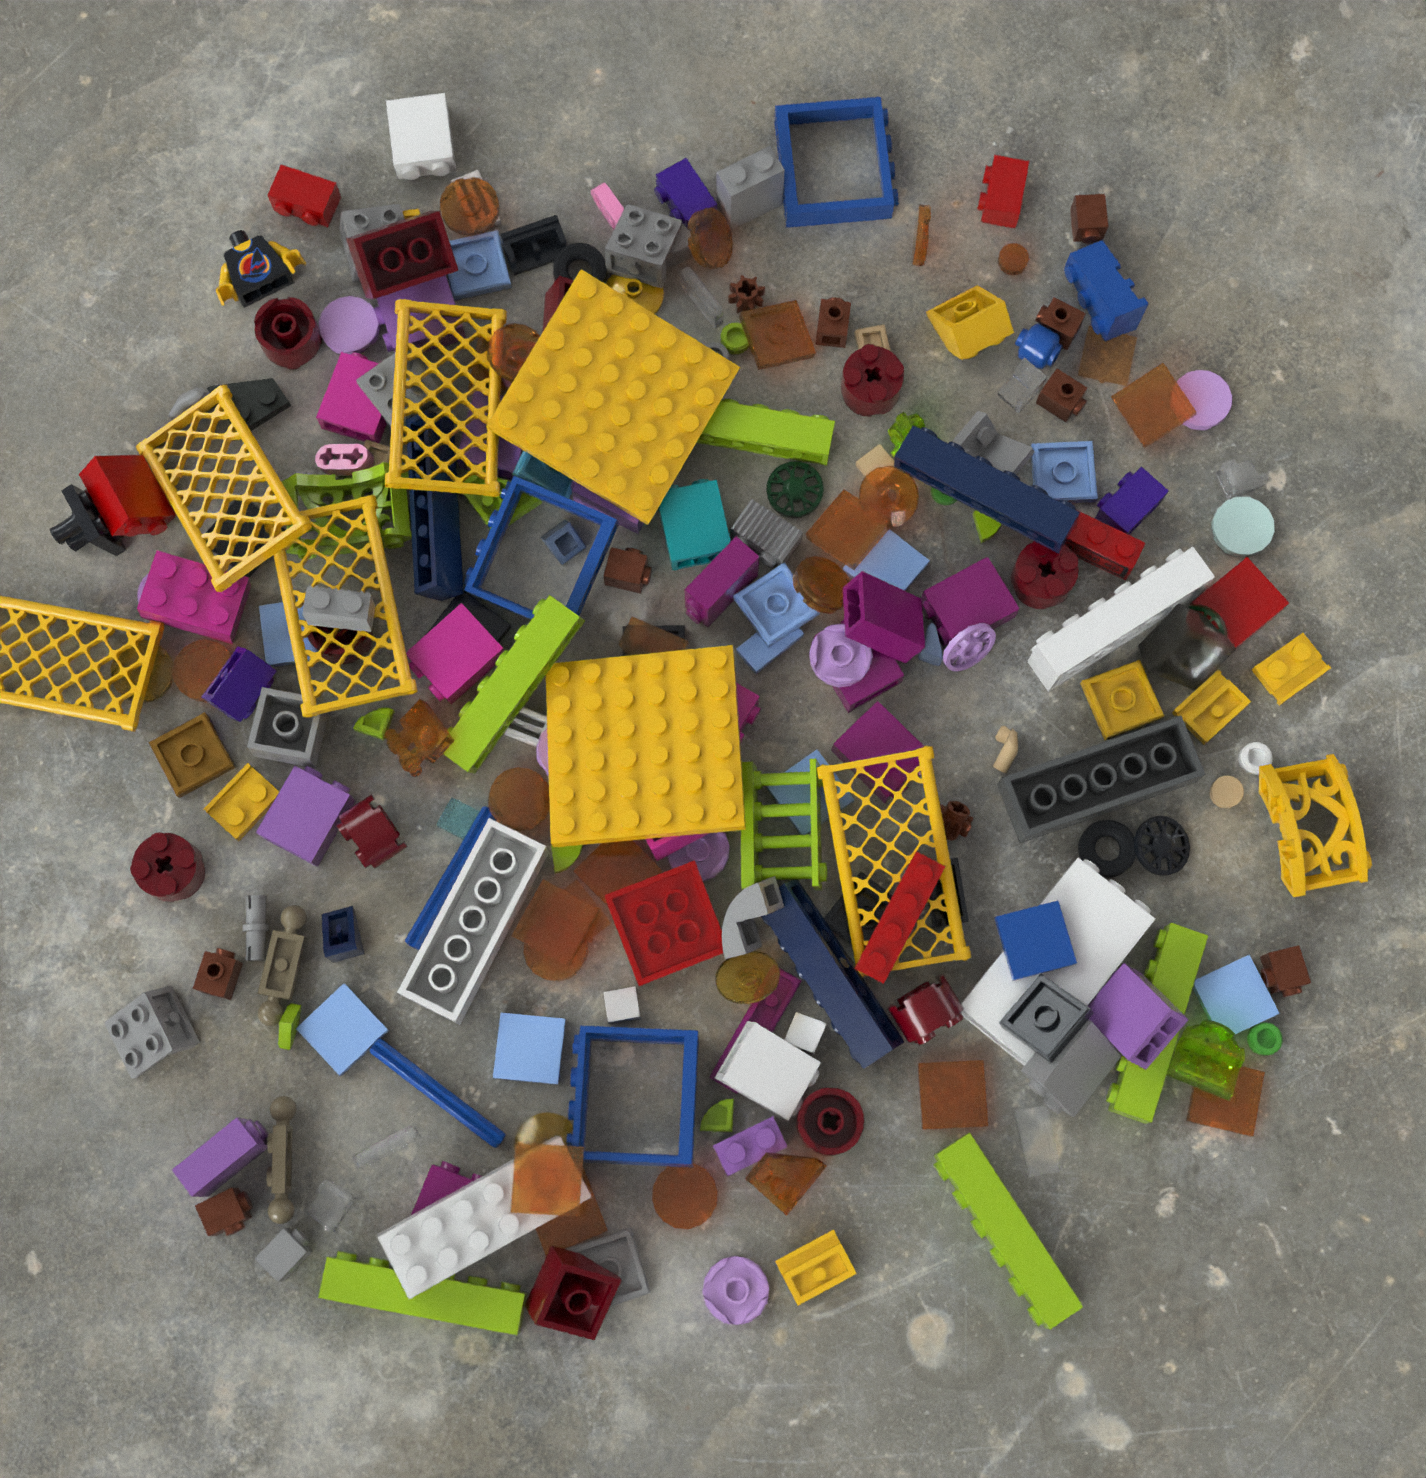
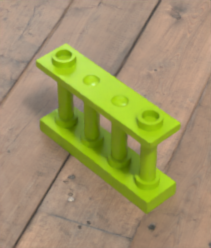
M810 759V771L763 774L761 770L757 771L753 761L742 762L746 830H741L742 890L775 876L776 880L812 879V887L816 891H822V882H827L828 869L827 863L822 862L820 787H823L822 779H818L817 767L820 764L817 759ZM810 784V803L763 805L762 802H758V790L762 789L763 786ZM811 816V834L763 836L762 833H758V821H763V817ZM811 847L812 866L763 868V865H759L758 852H763V849Z

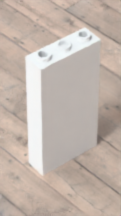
M1077 858L1039 904L1059 901L1077 964L1042 974L1088 1006L1156 918L1150 915V908L1139 900L1133 901L1124 894L1125 889L1119 883L1112 879L1107 881L1099 874V868L1087 859L1082 861L1080 858ZM1003 950L961 1002L964 1007L961 1014L966 1020L1025 1066L1035 1054V1051L1003 1029L999 1022L1040 974L1012 981Z

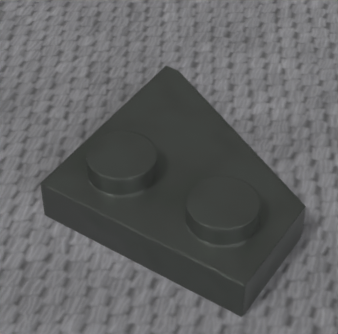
M273 378L224 384L231 391V399L251 431L291 407L288 399ZM220 385L210 386L207 390L211 393Z

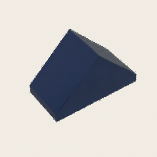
M353 906L322 914L323 953L327 959L334 963L365 954Z

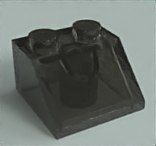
M1178 604L1138 645L1148 672L1194 691L1236 650L1235 645L1202 613Z

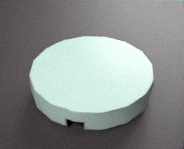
M1235 497L1225 501L1217 509L1211 522V530L1213 531L1215 543L1219 548L1229 555L1244 558L1245 556L1257 555L1268 546L1274 534V519L1269 509L1260 501L1250 497Z

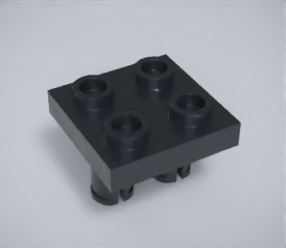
M71 484L61 490L72 510V515L50 528V533L57 543L62 545L66 542L75 552L89 543L114 556H118L126 551L121 541L124 539V535H111L86 489L83 491Z

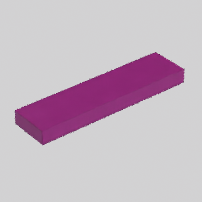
M773 965L709 1076L711 1080L738 1094L737 1091L717 1080L715 1076L747 1021L756 1022L773 1033L802 980Z

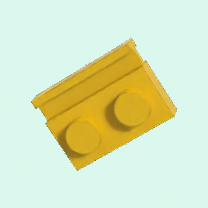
M1301 633L1253 667L1251 671L1269 694L1276 698L1277 704L1280 706L1329 671L1331 667L1322 660V655L1307 636Z
M1219 669L1172 712L1174 716H1182L1186 728L1203 745L1209 742L1251 703L1229 679L1227 680L1221 674L1222 672Z
M247 763L203 810L237 841H240L268 812L279 791Z
M834 1229L775 1260L797 1306L857 1274Z

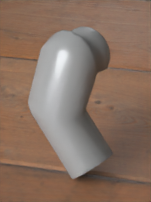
M196 387L181 394L169 412L168 417L172 420L209 393L204 392L205 389Z

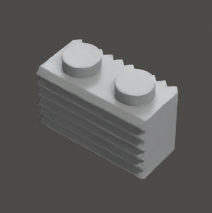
M751 499L731 527L730 537L734 539L737 536L759 555V560L764 565L773 568L774 566L778 567L784 562L787 563L801 543L803 532Z
M311 585L306 587L303 616L307 621V625L372 631L375 603L369 591L364 594L362 590L358 593L356 590L353 592L349 589L344 591L343 588L338 591L337 588L332 590L328 587L325 589L324 586L319 589L317 585L315 587Z

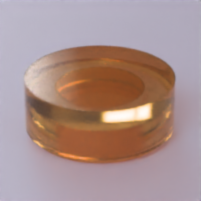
M1017 243L1005 245L999 253V268L1008 275L1022 273L1029 261L1028 251Z

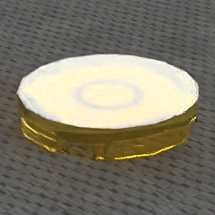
M147 640L138 643V648L143 656H145L149 643ZM160 645L143 703L153 702L162 697L172 686L175 677L174 662L170 654ZM131 647L119 655V660L124 668H127L139 660V655L134 647ZM113 659L110 667L112 677L120 672V667L115 659ZM142 665L130 672V678L134 685H137ZM126 677L120 678L113 684L115 689L122 695L131 689V685ZM132 695L131 697H129V698H127V699L130 700V701H132L134 695Z

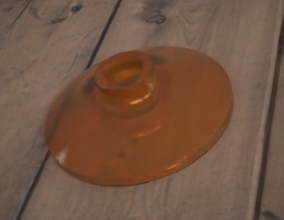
M881 466L872 470L863 479L859 490V502L864 514L877 525L882 523L886 527H896L907 522L916 512L919 492L914 479L908 473L894 466ZM889 490L896 492L897 497L895 500L889 498Z

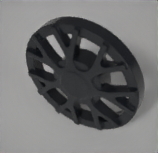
M1155 816L1145 820L1138 827L1134 838V849L1137 859L1147 871L1155 875L1167 876L1177 873L1185 866L1190 854V843L1186 831L1176 820L1167 816ZM1156 822L1160 833L1155 834L1150 824ZM1168 824L1174 828L1172 835L1166 833ZM1142 835L1150 837L1148 845L1141 843ZM1175 838H1181L1182 847H1176ZM1149 851L1155 857L1151 863L1144 856ZM1174 852L1181 856L1179 863L1172 857ZM1161 859H1167L1168 870H1161Z

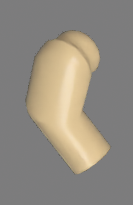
M1001 726L995 738L1004 745L993 767L1007 774L1018 753V734L1013 728L1010 730L1006 726Z

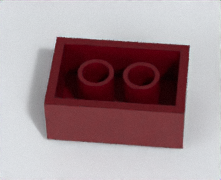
M428 211L346 238L366 298L376 299L459 271L440 211Z

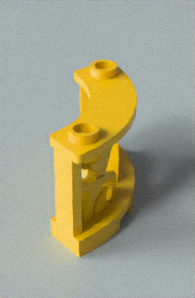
M1334 754L1326 755V759L1275 769L1272 764L1259 766L1258 793L1266 805L1272 824L1279 823L1280 825L1279 829L1283 840H1278L1277 844L1280 856L1281 880L1293 898L1306 895L1308 890L1359 881L1360 883L1368 882V870L1372 868V860L1369 852L1366 851L1363 826L1357 803L1348 781L1346 766L1343 763L1340 764ZM1325 776L1326 782L1329 787L1323 786L1320 782L1321 778L1313 782L1312 788H1309L1307 779ZM1298 781V785L1289 784V782ZM1299 796H1301L1300 810L1292 809L1290 801L1298 803L1300 802ZM1311 800L1324 806L1338 818L1333 833L1324 846L1315 834L1307 830L1298 829L1296 822L1302 819L1309 811ZM1307 840L1313 848L1310 847L1307 852H1303L1301 842ZM1346 852L1348 854L1349 868L1331 871L1328 857L1330 856L1333 863L1341 865L1343 864L1341 853ZM1320 865L1322 873L1305 876L1306 873Z

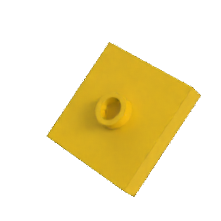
M1140 659L1082 680L1080 683L1104 740L1165 717Z

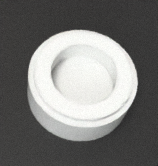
M1260 742L1247 744L1238 756L1240 767L1250 775H1259V766L1272 764L1273 760L1270 749Z

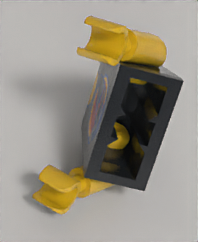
M244 230L235 231L229 237L233 248L224 253L226 263L220 269L219 285L216 288V294L222 306L225 305L224 303L228 299H234L235 302L240 300L243 308L295 283L290 272L292 274L295 273L294 268L299 264L305 266L306 262L297 249L290 250L275 241L267 242L262 235L249 239Z

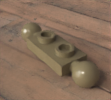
M297 905L288 906L281 913V923L285 927L284 932L272 931L258 989V994L268 996L267 1001L263 1002L258 1009V1019L266 1026L279 1024L284 1014V1009L280 1004L281 999L292 1001L307 939L305 936L297 935V930L301 929L307 920L306 912Z
M279 1096L272 1101L270 1114L276 1120V1125H273V1133H269L267 1138L268 1153H272V1167L267 1168L266 1181L267 1186L271 1187V1193L275 1194V1199L270 1202L267 1211L270 1220L277 1224H284L290 1221L295 1211L294 1204L288 1199V1193H291L293 1126H290V1120L295 1116L297 1108L294 1100L288 1096Z

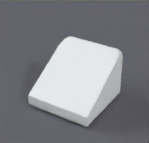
M635 986L603 992L608 1024L641 1019Z
M796 1012L784 1040L796 1048L814 1055L827 1023Z

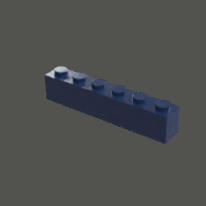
M428 410L423 412L428 418H434L438 415ZM419 415L406 419V426L412 431H417L426 424ZM442 417L434 423L444 434H448L454 429V422L447 417ZM426 429L418 436L429 447L441 439L432 429ZM453 435L449 440L455 445V435ZM412 441L407 444V455L410 459H416L424 453V450L416 442ZM442 444L433 451L442 462H447L456 455L446 444ZM425 457L416 464L426 475L432 474L439 468L437 463L430 457ZM455 461L448 468L457 477ZM408 470L409 478L422 479L414 470ZM441 472L432 479L454 482L444 472ZM409 489L414 594L441 602L464 594L458 493Z
M914 425L912 426L894 457L895 468L1052 551L1060 553L1080 514L1073 504L1062 499L1058 501L1048 496V493L1037 485L1029 486L1021 482L1020 478L1010 471L1005 470L1002 472L992 467V463L984 457L976 456L975 458L969 455L957 443H946L928 428L922 427L920 429Z
M794 879L778 887L784 908L763 915L761 918L776 934L781 949L789 954L796 965L797 974L807 982L813 991L816 1003L824 1008L830 1017L831 1025L835 1032L845 1040L851 1057L857 1063H860L864 1069L905 1041L859 971L855 969V965L799 880Z

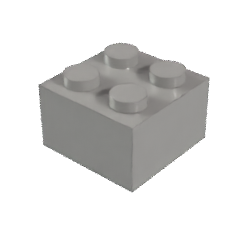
M262 687L247 749L254 757L316 769L329 712L304 718L300 706L303 704L301 694ZM316 698L317 705L327 703L323 698Z

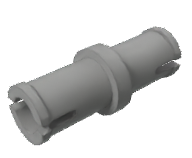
M247 895L245 896L246 924L243 925V932H246L245 961H265L266 932L269 931V924H266L267 896Z

